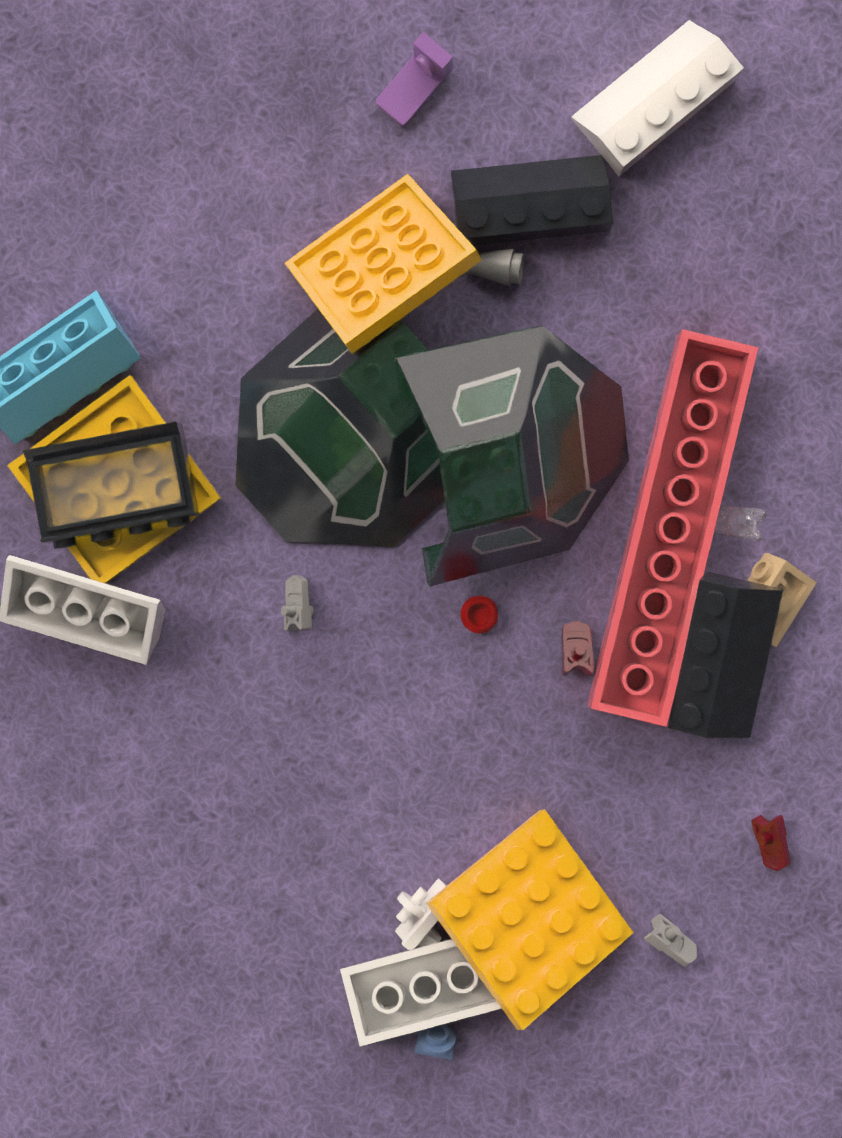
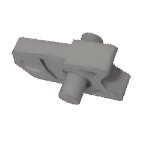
M292 575L285 582L286 606L281 608V614L284 616V630L296 631L298 628L300 630H311V615H313L314 609L309 605L308 580L301 575Z
M658 914L651 920L654 930L644 937L645 941L657 950L663 951L684 967L697 958L696 944L681 933L677 926L662 914Z

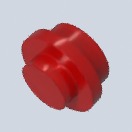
M477 595L470 597L462 605L460 611L461 621L471 632H488L497 623V606L486 596Z

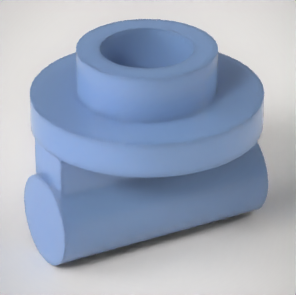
M446 1024L418 1031L414 1053L452 1060L456 1041L454 1031Z

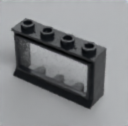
M176 421L22 450L30 475L41 534L40 541L41 543H53L54 549L76 546V538L91 536L92 542L115 538L114 531L128 528L130 535L153 531L152 524L167 521L168 528L191 524L190 517L199 515L183 425Z

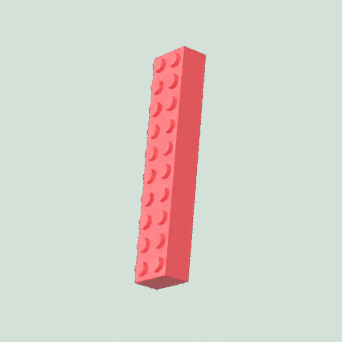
M683 329L676 335L587 705L591 709L667 727L679 679L699 580L704 575L759 347Z

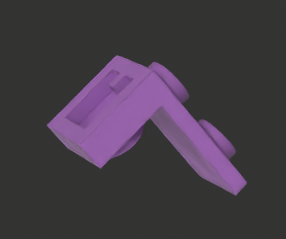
M424 32L413 43L414 55L376 99V105L400 126H406L453 70V56Z

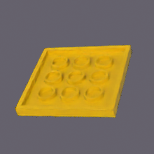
M407 174L285 262V265L353 354L423 302L433 297L459 276L465 274L482 259L474 246Z
M129 375L32 448L164 424L166 421L133 376ZM171 442L43 466L54 526L182 502ZM23 453L7 466L34 501L28 465ZM188 453L199 515H201L222 498ZM199 515L190 517V522ZM167 521L152 524L153 531L135 535H130L128 528L114 531L115 538L98 542H92L91 536L76 538L77 545L67 548L91 580L107 584L186 525L168 528Z
M545 809L535 813L426 902L517 1030H524L634 933Z

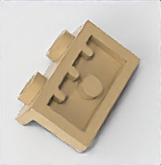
M764 553L761 559L754 565L747 581L784 589L772 645L777 647L817 582L788 561L772 554Z

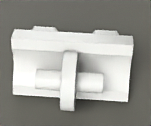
M439 878L428 891L420 887L413 896L401 892L397 897L404 907L396 916L402 923L395 932L403 940L402 945L408 950L435 944L441 940L440 934L432 928L438 919L426 904V902L447 886Z

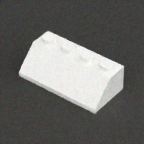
M689 20L575 113L571 119L615 173L620 176L733 84L744 67L720 38Z
M8 556L0 605L1 622L141 664H147L160 638L165 608L160 600L18 557Z
M452 939L340 969L359 1046L501 1009Z

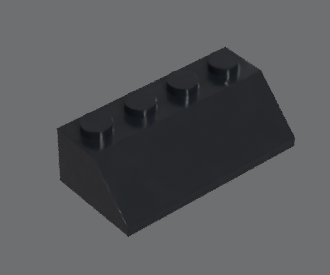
M602 155L451 171L456 228L473 246L609 232L613 225L610 185Z
M708 571L700 578L668 728L705 738L751 737L784 589Z

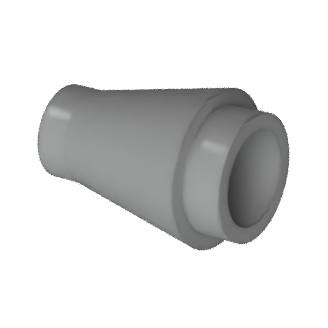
M515 249L478 252L482 261L467 271L469 275H476L511 287L512 283L521 284L525 255L524 253H516Z

